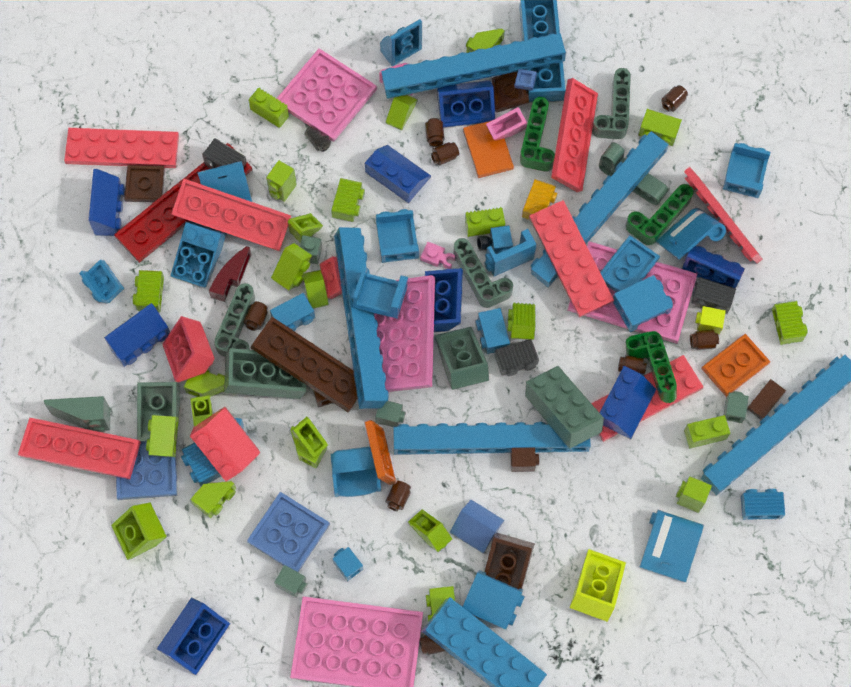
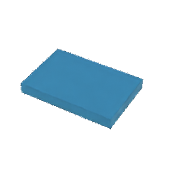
M629 235L600 273L607 287L614 292H619L642 281L660 259V256Z

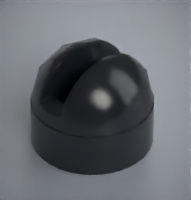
M485 235L477 237L479 251L487 250V247L492 246L490 237Z

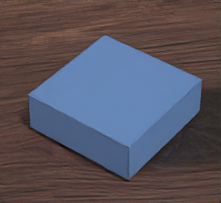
M518 69L515 88L533 91L537 72Z

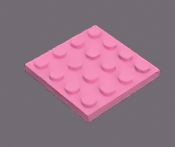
M319 48L276 99L285 105L287 104L289 113L334 142L375 93L377 86Z

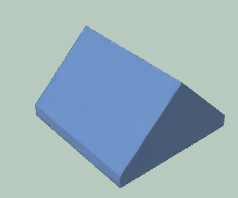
M470 500L461 510L450 533L484 554L503 524L504 519L475 501Z

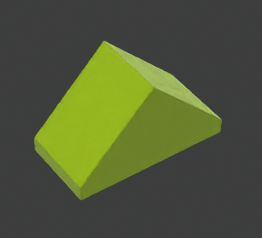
M408 95L393 98L386 124L402 130L418 99Z
M311 213L288 220L289 232L300 244L303 235L312 237L323 227Z
M321 270L303 273L302 276L308 301L312 308L329 305Z
M307 416L292 429L293 437L313 458L328 446L325 439Z

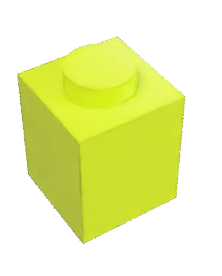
M703 306L701 311L696 314L695 323L698 324L697 330L713 329L715 333L720 335L723 329L726 310Z

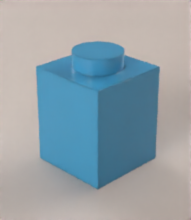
M510 226L491 228L490 238L495 254L513 247Z
M349 547L345 550L341 548L334 554L333 563L347 582L364 570L362 563Z

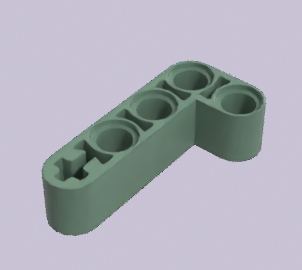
M619 68L614 74L611 116L599 115L594 120L592 133L598 138L622 139L626 136L629 125L631 74L626 68ZM598 125H603L605 128H599Z
M612 142L600 157L599 168L606 175L612 176L616 172V166L620 162L624 163L626 160L624 158L625 151L622 146ZM649 173L633 190L634 193L653 205H658L669 191L666 184Z
M465 238L457 239L454 243L453 254L456 256V261L460 268L463 269V274L479 304L484 308H490L508 300L512 296L513 282L509 278H500L491 282L470 242ZM473 263L475 266L468 267L466 266V264ZM479 278L482 279L484 282L477 283L474 280ZM504 286L507 287L509 290L502 291L500 288ZM489 294L492 298L485 299L483 295Z
M248 283L238 286L215 337L214 344L218 354L225 357L229 348L250 350L249 344L239 339L244 326V318L250 305L255 301L253 287ZM236 309H243L239 314L234 313ZM230 325L236 326L234 330H227V327ZM222 342H227V343H229V344H228L226 347H224V348L219 347V345H220Z

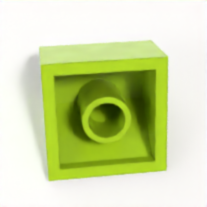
M151 502L131 506L111 525L127 560L156 547L167 537Z

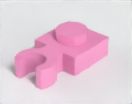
M427 242L420 260L438 267L439 263H442L445 268L451 269L452 264L448 263L447 260L455 261L456 256L452 253L444 254L445 248Z

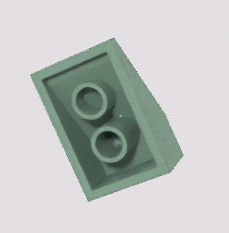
M472 327L435 335L444 370L452 390L489 381L488 363Z
M137 382V440L147 441V439H150L151 431H148L149 419L152 420V415L179 418L180 384L178 382Z
M104 396L44 400L45 406L51 415L88 430L103 433L106 430H110V407Z

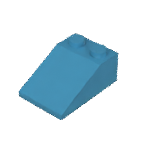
M421 19L406 27H401L396 33L384 37L380 42V51L391 66H395L422 49Z

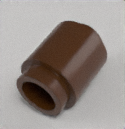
M681 85L674 86L661 99L663 108L674 112L687 99V90Z
M438 118L429 119L425 123L426 140L430 146L438 147L443 144L445 139L443 122Z
M448 142L433 148L431 158L434 163L440 166L455 160L459 156V149L454 142Z
M255 301L250 305L243 321L247 329L251 331L261 329L268 314V307L264 303Z
M713 329L695 331L693 334H690V346L692 349H714L716 344H719V335Z
M625 355V357H620L618 372H621L623 366H626L640 374H645L647 363H644V358Z
M397 481L396 484H393L385 500L388 504L387 507L396 512L403 510L411 494V486L403 481Z
M424 635V637L420 638L423 654L428 653V655L445 651L428 636Z

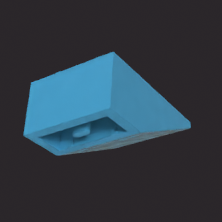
M192 221L186 222L170 276L206 288L221 254L227 233Z

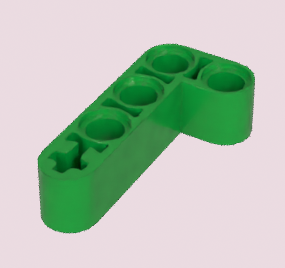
M537 97L532 103L521 148L520 163L526 168L548 172L553 169L555 153L550 149L540 147L549 102L544 97ZM538 108H542L541 113H537ZM529 139H535L536 141L531 142ZM525 155H531L532 158H527ZM543 159H549L550 162H545Z
M688 184L680 185L650 219L640 212H631L627 218L626 230L643 244L653 245L689 205L694 194L693 188ZM669 206H673L677 210H671ZM657 219H662L665 223H660ZM631 221H637L639 224L634 225ZM646 232H651L654 236H648Z
M650 331L628 337L625 341L626 355L647 358L661 401L665 403L674 402L677 398V383L661 335L656 331Z

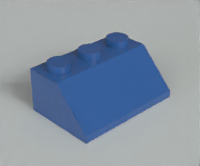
M490 80L460 83L437 88L440 120L443 122V127L478 124L495 119L494 90Z
M389 145L376 149L365 162V173L407 203L415 197L431 178L429 173Z
M93 169L88 221L95 236H114L122 226L119 214L123 212L121 195H124L125 188L124 184H121L119 177L99 169Z
M695 246L689 251L682 267L683 270L697 273L696 278L698 279L702 277L733 288L737 287L745 270L739 263L730 262L719 254H712L701 246Z
M463 269L425 271V276L432 275L435 277L434 332L449 331L461 324Z
M151 303L104 338L112 353L125 367L126 365L133 364L141 354L148 353L156 343L163 342L169 335L170 330Z
M623 366L600 411V414L604 417L603 426L632 439L656 388L642 374Z
M191 597L157 647V650L186 670L197 675L231 623L206 604Z

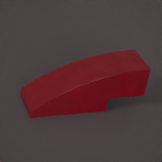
M246 246L237 252L219 271L209 289L211 298L225 302L231 286L238 287L252 255L250 247Z

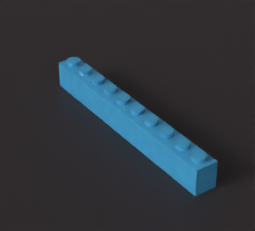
M561 33L549 34L540 38L533 37L526 41H514L507 45H496L488 49H477L474 52H462L455 56H443L436 60H424L417 64H406L403 67L387 68L381 71L386 98L389 99L517 72L518 69L526 70L564 62L566 51Z
M652 131L648 135L642 136L638 142V147L636 149L632 148L629 151L624 163L620 162L616 166V172L604 180L603 187L600 190L596 189L591 195L592 199L588 204L585 202L579 209L580 213L576 218L572 217L585 244L590 241L667 152L669 144ZM544 249L542 257L540 259L536 258L531 264V275L549 288L558 275Z
M339 227L334 235L358 405L359 409L382 408L389 398L388 390L385 389L386 374L382 369L383 356L379 350L380 338L377 337L376 331L378 323L374 318V313L353 308V300L350 299L352 289L357 287V284H355L357 274L362 272L363 267L367 268V253L364 252L363 247L364 236L361 234V228Z
M846 355L840 359L838 356L829 363L831 367L827 370L824 368L815 375L817 378L813 382L809 380L801 387L803 390L799 394L794 392L788 398L789 402L783 405L781 403L774 409V415L764 417L759 422L761 426L757 429L755 427L751 428L745 434L747 437L743 441L738 439L731 446L733 449L730 452L724 451L717 457V463L714 465L710 463L702 470L704 474L701 479L703 482L712 485L711 490L716 496L851 382V360Z
M502 422L495 425L477 423L474 426H468L466 423H458L456 426H448L445 423H440L436 426H429L428 424H418L417 426L399 424L397 427H393L394 455L511 453V448L535 447V453L589 452L591 447L590 439L569 449L552 427L545 422H536L534 425H526L524 422H517L514 425H507Z

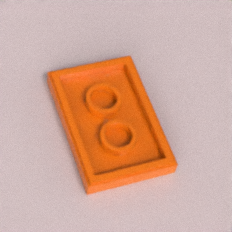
M490 121L463 128L478 178L514 169L505 138L494 141L486 126Z
M744 334L702 366L701 369L727 397L729 392L732 393L769 365L771 361Z
M372 420L366 421L365 426L377 477L388 485L395 484L396 478L384 429Z

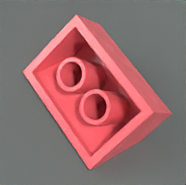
M183 316L179 318L162 344L175 382H181L205 373L215 359L201 322Z
M223 407L193 427L190 434L192 440L225 481L242 472L260 454L259 449L226 407Z

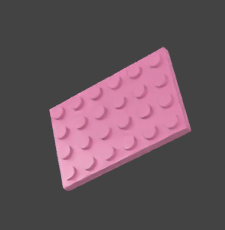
M590 241L587 245L600 272L617 252L616 249ZM657 262L644 279L655 275L656 279L662 282L663 291L666 296L672 299L673 308L669 314L666 315L664 313L642 323L634 331L640 333L656 331L663 340L677 344L697 273ZM608 287V289H609V291H610V293H611V295H612V297H613L614 293H616V292H614L612 289H610V288ZM570 301L567 311L576 313ZM613 302L584 315L627 328Z
M432 275L408 278V287L398 319L374 313V318L378 323L376 331L377 337L380 338L379 350L383 356L382 369L386 374L385 389L388 392L432 387L435 277Z
M303 596L290 678L351 687H414L423 612Z

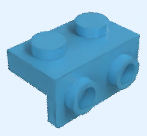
M100 259L90 270L79 273L83 278V284L90 288L93 298L98 302L110 303L124 290V287L105 260Z

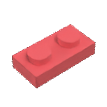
M332 256L320 263L327 298L329 299L342 294L337 257Z

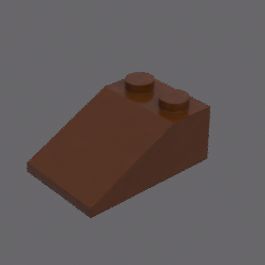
M496 533L493 537L484 572L496 580L514 588L522 589L535 543Z

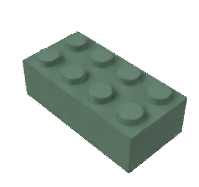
M229 348L225 356L224 393L301 399L305 394L306 385L254 350Z
M559 366L526 381L525 397L569 449L602 432L604 417Z

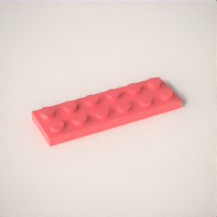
M571 78L567 80L551 178L576 192L583 191L598 93L576 79Z
M68 128L64 161L66 164L137 165L176 168L179 133L168 131Z
M691 167L687 168L684 171L687 175L685 180L694 190L698 189L696 194L705 204H710L707 206L710 212L716 218H721L719 222L725 226L728 233L731 231L730 237L738 247H743L741 252L750 262L754 260L758 264L763 258Z
M184 178L172 211V215L280 251L288 228V220L291 218V215Z
M564 200L529 215V219L578 317L580 318L612 303L614 299Z
M684 355L670 362L677 383V398L674 402L665 403L661 401L652 372L644 375L656 388V391L640 422L703 389L702 383ZM608 395L591 403L599 413ZM603 426L599 436L604 442L619 433Z
M29 417L18 455L130 480L141 442L132 438Z

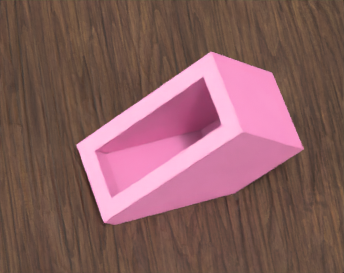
M519 107L490 121L486 126L495 141L512 137L525 130L527 122Z

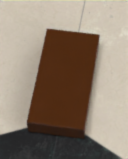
M770 379L748 406L747 410L762 420L786 390Z

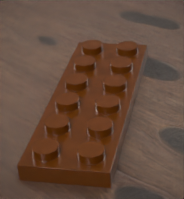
M274 317L270 318L250 347L348 413L358 399L354 371Z

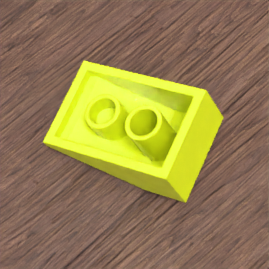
M588 549L573 593L570 608L608 622L616 605L626 562Z

